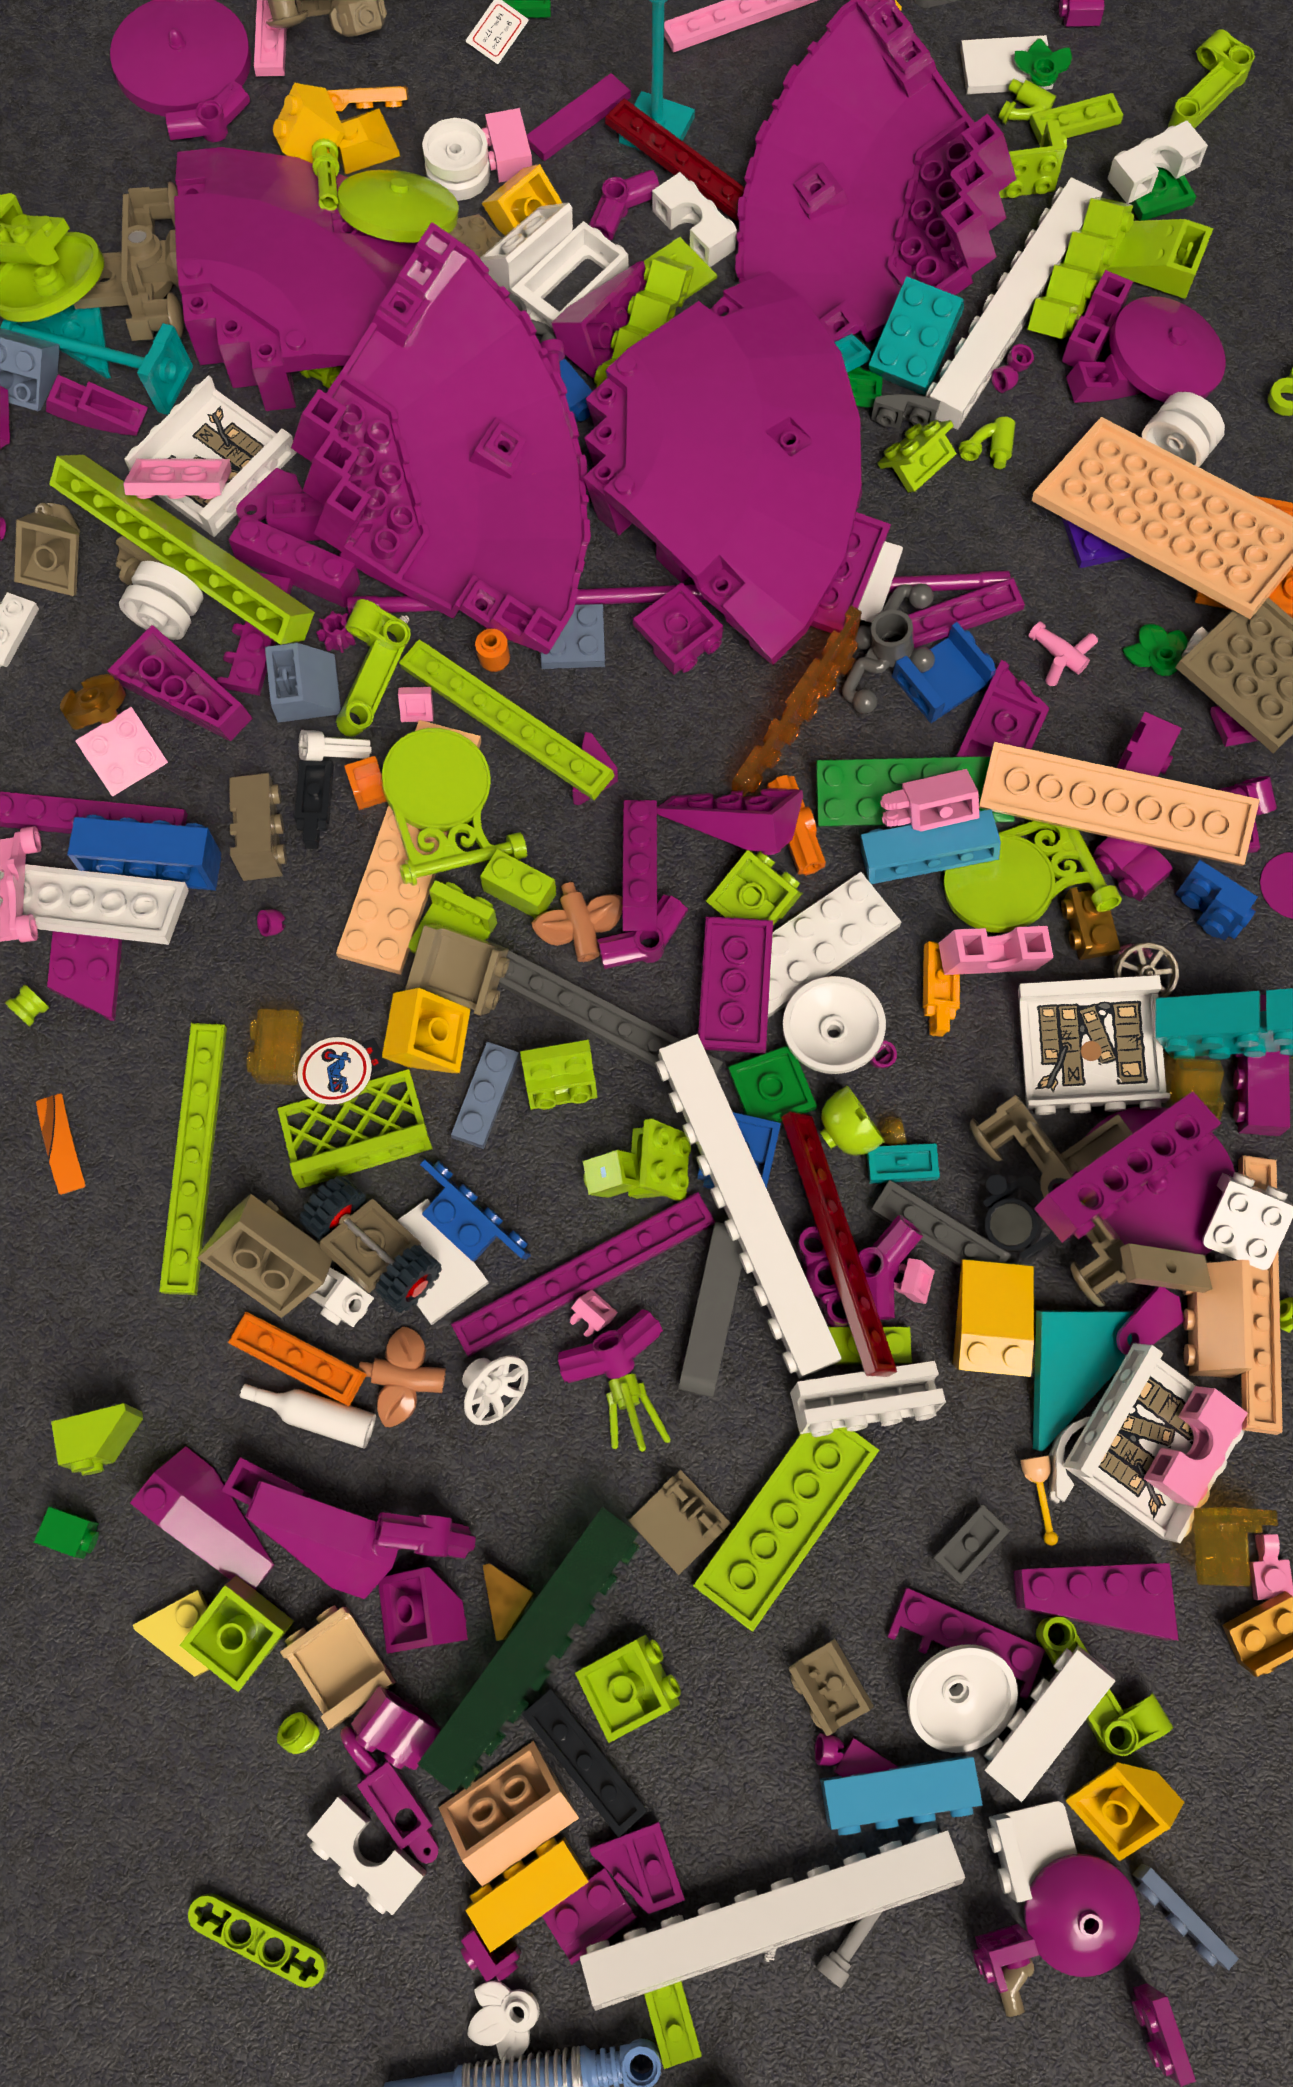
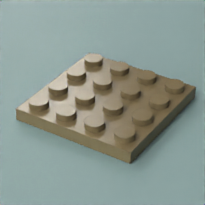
M1267 598L1251 619L1233 610L1184 656L1175 668L1274 754L1293 735V618L1270 598Z

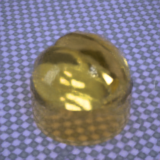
M901 1117L888 1120L882 1125L881 1133H891L883 1137L886 1144L891 1146L907 1144Z

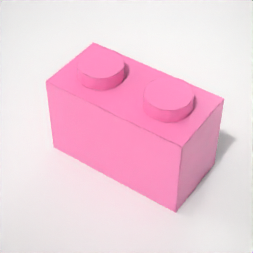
M520 108L485 114L486 128H482L486 135L488 147L491 149L488 152L490 170H496L498 181L505 182L521 169L532 166V155Z

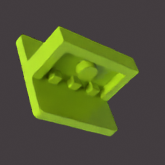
M934 420L927 425L922 426L918 423L905 432L906 438L901 442L894 443L884 451L885 456L877 463L880 469L893 467L907 492H915L957 454L945 435L954 427L952 421L938 422V420Z
M652 1118L644 1120L643 1128L633 1129L631 1153H635L637 1157L641 1188L628 1191V1196L636 1199L665 1196L676 1201L686 1199L689 1184L688 1163L691 1145L685 1132Z

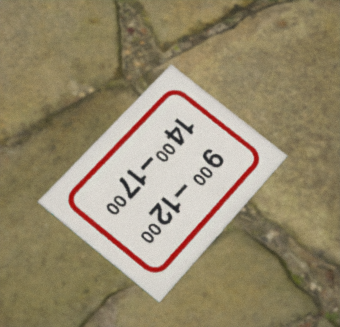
M494 0L470 33L466 42L496 64H499L529 19L504 1Z

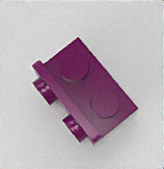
M1019 1924L975 1936L978 1949L972 1950L979 1975L984 1976L987 1984L992 1983L999 1993L1008 1991L1002 1966L1006 1965L1007 1969H1018L1027 1966L1030 1963L1029 1958L1039 1956L1034 1938Z

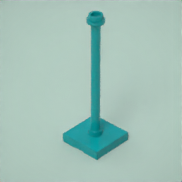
M649 0L652 2L651 94L641 91L634 106L683 141L695 118V109L663 98L665 2L668 0ZM619 134V143L640 150Z
M4 319L1 324V329L60 344V349L139 369L137 374L157 412L169 415L193 368V364L175 327L165 323L162 324L153 341L154 343L145 357L22 326L21 322Z

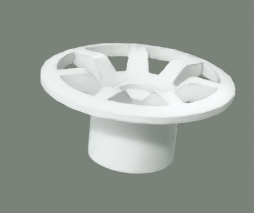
M504 1356L492 1362L487 1358H479L472 1362L465 1370L462 1379L463 1385L468 1389L464 1400V1411L467 1418L474 1424L488 1425L508 1414L521 1399L527 1386L528 1368L525 1362L516 1356ZM510 1364H517L519 1366L508 1373ZM521 1377L518 1389L508 1385V1383L516 1382ZM503 1395L513 1397L511 1402L504 1408L501 1397ZM480 1403V1406L478 1407L477 1412L474 1415L472 1405ZM489 1403H491L495 1414L484 1418L489 1412Z

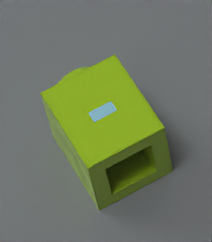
M615 1150L583 1161L585 1171L584 1183L588 1189V1195L609 1198L641 1188L635 1153Z

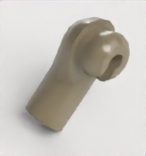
M39 503L36 506V513L64 519L80 533L73 516L66 506L54 503Z
M1029 1958L1030 1963L1027 1966L1018 1969H1007L1005 1965L1002 1968L1008 1991L1000 1993L1007 2017L1017 2016L1025 2012L1019 1990L1027 1978L1034 1973V1964L1031 1958Z

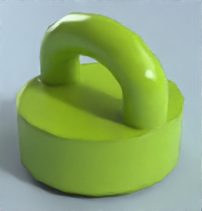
M297 1712L283 1721L277 1733V1742L288 1753H304L316 1743L320 1730L307 1715Z

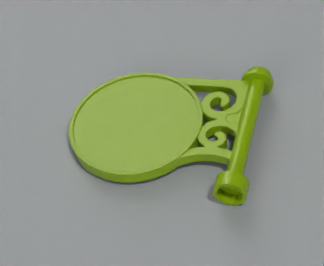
M426 728L411 732L392 746L383 764V793L393 811L408 860H405V864L400 865V873L404 884L410 883L411 886L417 885V878L491 860L497 849L517 860L527 857V848L521 832L507 835L506 842L497 845L490 844L485 837L481 825V811L490 791V770L479 748L468 738L451 730ZM473 820V827L468 825L467 823ZM406 823L422 829L417 837V845L420 850L430 852L434 849V842L426 843L424 841L428 837L435 838L438 841V850L429 855L419 853L412 843ZM444 831H449L448 838L443 833ZM461 832L466 833L469 838L462 836L460 840L461 846L469 848L474 845L476 840L481 849L465 852L456 844L455 836Z
M1032 821L998 833L1001 841L999 860L948 869L945 871L944 892L952 911L966 924L976 929L986 928L987 932L994 933L1011 932L1016 927H1027L1034 923L1045 913L1052 899L1060 891L1075 884L1090 883L1095 893L1092 895L1091 900L1098 912L1109 911L1118 906L1122 901L1117 888L1113 885L1107 886L1079 830L1039 821ZM1043 829H1051L1056 831L1060 837L1058 843L1053 845L1055 843V834L1053 833V831ZM1041 830L1034 837V843L1021 837ZM1047 839L1049 844L1053 846H1046L1042 841ZM1067 859L1078 860L1085 872L1076 873V863ZM1063 860H1066L1064 862L1065 871L1058 867V864Z

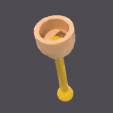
M1049 1455L1022 1459L1020 1462L1025 1478L1036 1483L1046 1530L1043 1537L1044 1542L1049 1546H1053L1058 1542V1535L1052 1528L1043 1484L1051 1474Z

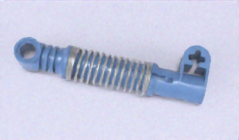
M637 2039L630 2044L620 2045V2051H616L615 2046L610 2047V2053H606V2048H600V2054H597L596 2049L590 2050L585 2045L574 2046L571 2054L569 2049L565 2047L563 2055L559 2049H556L554 2056L549 2050H547L545 2057L541 2052H538L536 2059L532 2053L528 2055L527 2060L521 2054L519 2060L512 2056L510 2063L506 2057H503L501 2064L497 2058L493 2060L492 2065L489 2060H486L483 2066L481 2062L477 2061L475 2067L471 2063H464V2065H458L453 2072L385 2082L384 2087H610L611 2085L620 2087V2084H624V2087H652L658 2081L661 2074V2056L655 2043L648 2039ZM639 2054L648 2056L653 2063L652 2069L644 2074L636 2072L631 2066V2060Z

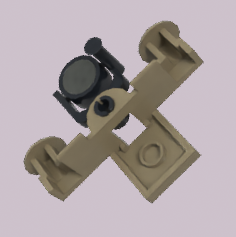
M1016 1095L996 1108L997 1113L983 1123L979 1124L972 1118L969 1125L972 1134L981 1148L993 1160H1003L998 1148L1016 1137L1042 1172L1041 1184L1027 1175L1019 1177L1012 1183H1008L1000 1174H993L987 1179L986 1188L993 1194L983 1201L985 1206L989 1208L985 1218V1231L989 1240L997 1247L1006 1251L1021 1252L1019 1255L1025 1261H1029L1059 1238L1051 1230L1049 1235L1038 1241L1042 1232V1221L1039 1214L1030 1204L1008 1197L1018 1189L1024 1188L1041 1202L1047 1194L1073 1177V1173L1076 1171L1080 1172L1128 1138L1133 1133L1119 1114L1062 1154H1059L1022 1100ZM1097 1217L1092 1221L1096 1226L1086 1235L1100 1257L1082 1269L1073 1261L1070 1269L1074 1280L1086 1297L1098 1307L1105 1306V1302L1100 1293L1116 1282L1124 1284L1127 1280L1122 1270L1123 1261L1120 1247L1125 1244L1107 1219L1103 1221L1100 1217Z

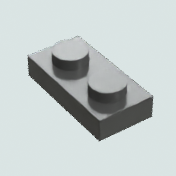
M981 1505L932 1559L958 1585H961L1010 1530L984 1505Z

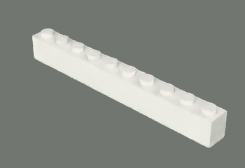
M1072 177L1064 188H1058L1052 200L1053 206L1051 209L1045 208L1039 219L1037 231L1034 229L1030 231L1024 244L1026 248L1023 252L1019 250L1016 253L1010 266L1012 268L1009 273L1004 272L998 282L996 294L988 296L982 310L984 313L981 317L976 316L972 321L968 331L970 334L967 339L962 337L954 352L956 356L953 361H946L940 373V381L938 384L935 382L931 384L926 397L941 401L937 420L941 422L951 420L954 425L953 428L959 429L991 379L993 370L998 368L1030 318L1035 299L1043 297L1046 293L1054 264L1064 263L1072 231L1082 230L1090 198L1101 197L1103 192Z
M698 1034L659 1049L660 1061L655 1062L661 1080H668L673 1092L669 1093V1097L676 1113L682 1111L687 1124L682 1126L690 1145L696 1143L701 1155L696 1157L704 1177L710 1175L715 1187L710 1189L712 1197L718 1209L724 1207L729 1220L725 1221L726 1229L732 1241L738 1239L743 1252L739 1254L740 1261L747 1274L752 1272L758 1285L753 1287L760 1306L767 1305L772 1318L768 1320V1324L776 1340L781 1338L787 1352L782 1353L789 1372H796L800 1379L839 1362L842 1359Z
M932 1828L915 1835L916 1842L902 1846L901 1840L881 1846L879 1848L881 1854L866 1858L865 1853L850 1856L843 1860L845 1865L831 1871L829 1865L812 1869L807 1872L808 1879L794 1883L792 1877L782 1879L771 1884L772 1891L761 1895H757L756 1890L744 1892L734 1897L735 1904L723 1908L720 1907V1903L706 1905L697 1910L699 1914L697 1917L685 1921L683 1915L671 1917L661 1922L662 1929L647 1933L646 1928H640L624 1934V1942L610 1946L607 1940L590 1945L586 1948L588 1954L580 1956V1961L592 2006L596 2011L963 1883L965 1875L949 1832L945 1831L938 1834L937 1829Z

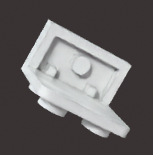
M1235 1172L1233 1177L1222 1173L1217 1186L1222 1190L1223 1194L1203 1235L1202 1242L1207 1248L1237 1260H1249L1251 1266L1267 1270L1270 1268L1293 1219V1204L1286 1199L1288 1194L1280 1189L1268 1185L1267 1189L1263 1190L1253 1186L1255 1180L1248 1176Z
M1059 1801L989 1816L991 1828L987 1829L988 1838L993 1853L998 1852L1001 1869L997 1870L999 1882L1003 1893H1008L1009 1897L1017 1903L1032 1899L1030 1885L1045 1866L1063 1856L1077 1854L1065 1806Z

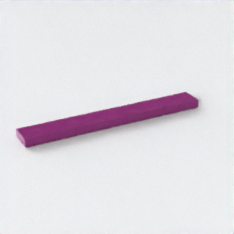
M699 1192L451 1325L465 1353L470 1357L581 1297L590 1290L598 1288L715 1225V1221Z

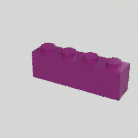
M243 515L228 539L235 558L240 562L270 575L291 578L294 586L341 607H347L348 597H352L360 585L355 563L249 516Z
M624 800L623 931H657V800Z
M1260 994V1011H1266V995ZM1280 1051L1266 1052V1055L1262 1057H1247L1244 1054H1234L1235 1057H1238V1069L1235 1070L1233 1077L1234 1089H1238V1102L1235 1103L1233 1117L1234 1121L1238 1122V1133L1281 1136L1290 1128L1289 1055H1283Z

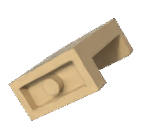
M335 1605L316 1618L319 1624L310 1631L306 1632L302 1628L285 1640L287 1647L280 1652L284 1659L289 1660L322 1712L321 1719L328 1730L337 1727L364 1707L378 1686L388 1689L396 1683L349 1608L341 1607L338 1610Z

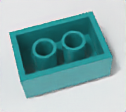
M906 276L869 363L870 371L882 376L886 381L926 396L964 310V299Z

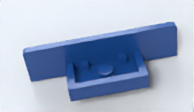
M427 1160L420 1164L445 1187L422 1215L471 1261L475 1262L496 1237L501 1239L521 1259L527 1260L531 1256L525 1249L528 1242L514 1230L510 1234L500 1226L503 1219L491 1208L487 1207L483 1210L476 1204L475 1201L478 1196L465 1184L458 1187L450 1179L453 1173L440 1161L433 1164Z

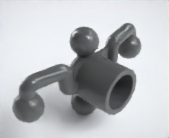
M920 583L914 586L905 584L898 586L884 606L883 612L874 618L872 625L863 624L853 631L852 642L859 649H869L866 657L859 658L853 664L843 685L842 694L845 700L852 703L855 710L860 714L873 712L878 703L877 696L872 690L864 688L855 691L864 670L875 674L883 673L888 667H895L896 661L905 656H908L921 673L927 672L933 667L935 662L933 652L926 647H919L914 650L912 620L906 613L897 610L905 597L909 598L911 605L915 608L924 609L928 607L933 601L934 594L931 587L927 584ZM893 637L901 639L897 642L892 643L884 641L888 638Z

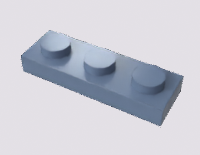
M490 1042L486 1043L452 1130L451 1137L453 1139L482 1149L485 1148L518 1062L519 1052Z
M1141 1864L1132 1874L1140 1883L1137 1891L1152 1906L1155 1907L1159 1903L1169 1913L1165 1918L1166 1921L1181 1936L1184 1937L1188 1933L1198 1943L1194 1950L1211 1967H1214L1217 1963L1223 1968L1230 1970L1239 1958L1151 1867Z

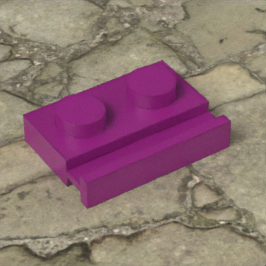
M603 1867L589 1878L587 1884L550 1909L542 1917L558 1944L564 1950L569 1962L573 1965L580 1959V1956L588 1954L586 1949L588 1946L607 1940L634 1920L636 1915L628 1905L608 1870Z

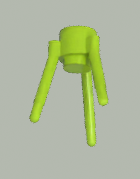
M627 1374L621 1378L610 1380L608 1384L611 1392L607 1393L606 1397L609 1404L612 1448H618V1404L619 1409H627L638 1448L641 1452L645 1451L646 1446L634 1407L640 1404L639 1398L665 1443H669L671 1439L647 1396L644 1383L638 1384L636 1374Z

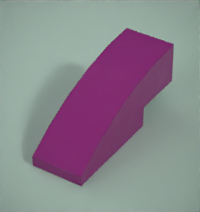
M1112 354L1109 355L1105 362L1078 361L1066 377L1075 403L1113 400L1143 393L1123 375Z
M57 375L46 402V412L62 419L102 431L137 436L148 410V407L89 381L85 387L60 375Z

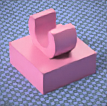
M431 687L399 688L398 699L401 722L433 721L434 711Z
M908 1258L907 1265L899 1264V1273L904 1274L901 1283L894 1282V1290L904 1294L913 1302L926 1304L934 1270L922 1260Z
M590 1290L579 1297L571 1307L576 1313L572 1315L570 1323L574 1325L583 1318L589 1324L584 1336L589 1337L608 1325L618 1312L597 1293Z

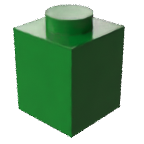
M48 1507L34 1543L72 1557L84 1559L87 1553L93 1551L97 1543L99 1532L96 1530L99 1523L61 1509Z

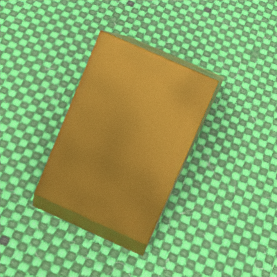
M492 1564L483 1565L495 1637L496 1641L507 1639L535 1594Z

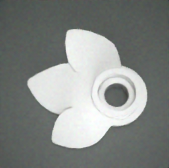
M501 1981L485 1982L475 1989L476 1998L483 2008L471 2019L468 2027V2037L479 2045L493 2046L496 2044L500 2060L502 2061L503 2057H506L510 2063L512 2056L518 2059L529 2046V2030L539 2018V2004L536 1997L529 1991L523 1989L512 1991ZM514 2006H519L523 2009L524 2018H519L514 2013Z

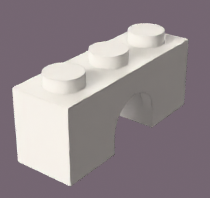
M1188 121L1177 126H1170L1163 133L1143 140L1138 146L1118 153L1112 161L1107 179L1125 202L1129 204L1152 192L1159 172L1157 167L1167 169L1177 179L1200 167L1208 145Z
M681 172L652 190V211L670 230L682 223L695 225L690 229V248L709 267L736 250L737 229L730 219H726L717 210L715 204L711 200H707L698 191L695 183L691 180L688 181Z
M343 1794L337 1797L308 1832L307 1836L313 1841L310 1847L326 1861L331 1857L341 1867L338 1873L348 1884L353 1887L359 1884L369 1893L366 1898L367 1901L378 1912L384 1914L387 1910L393 1915L427 1872L403 1849L400 1850L399 1847L384 1862L373 1863L365 1859L359 1849V1837L371 1819Z

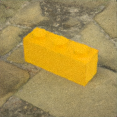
M554 1837L550 1838L534 1850L537 1854L536 1858L524 1865L522 1860L518 1861L502 1873L505 1880L494 1888L491 1887L490 1883H487L469 1896L473 1903L465 1911L490 1953L589 1882L590 1877L565 1837L558 1842Z

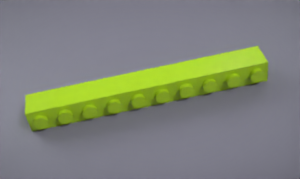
M57 456L49 483L50 486L163 564L187 576L199 589L280 645L305 640L315 613L314 611L150 499L137 498L136 495H125L124 482L87 456Z

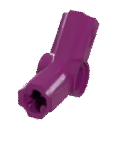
M233 80L213 100L207 99L200 102L196 109L165 113L170 140L203 136L210 142L222 141L228 134L227 125L250 103L249 95L240 84Z
M654 170L645 171L625 180L620 177H611L605 180L602 186V196L589 226L600 230L608 240H613L620 221L626 216L629 208L651 200L652 190L660 186Z
M663 894L657 904V931H632L597 939L603 968L607 969L638 961L646 963L658 961L664 953L665 946L687 914L688 908L675 897ZM645 939H654L658 944L653 948H646L641 942Z
M901 1215L894 1219L872 1247L865 1248L858 1254L880 1320L895 1318L894 1279L899 1272V1264L923 1237L921 1231ZM880 1258L881 1266L875 1273L874 1264Z
M642 1309L617 1331L612 1330L602 1333L592 1344L559 1352L558 1363L564 1382L568 1381V1383L601 1374H605L611 1379L627 1375L635 1366L634 1358L656 1340L663 1331L659 1321L649 1311Z
M384 1512L379 1513L374 1535L376 1546L414 1550V1554L448 1556L464 1559L470 1551L474 1550L476 1537L471 1534L469 1527L452 1523L451 1518L432 1515L414 1517Z

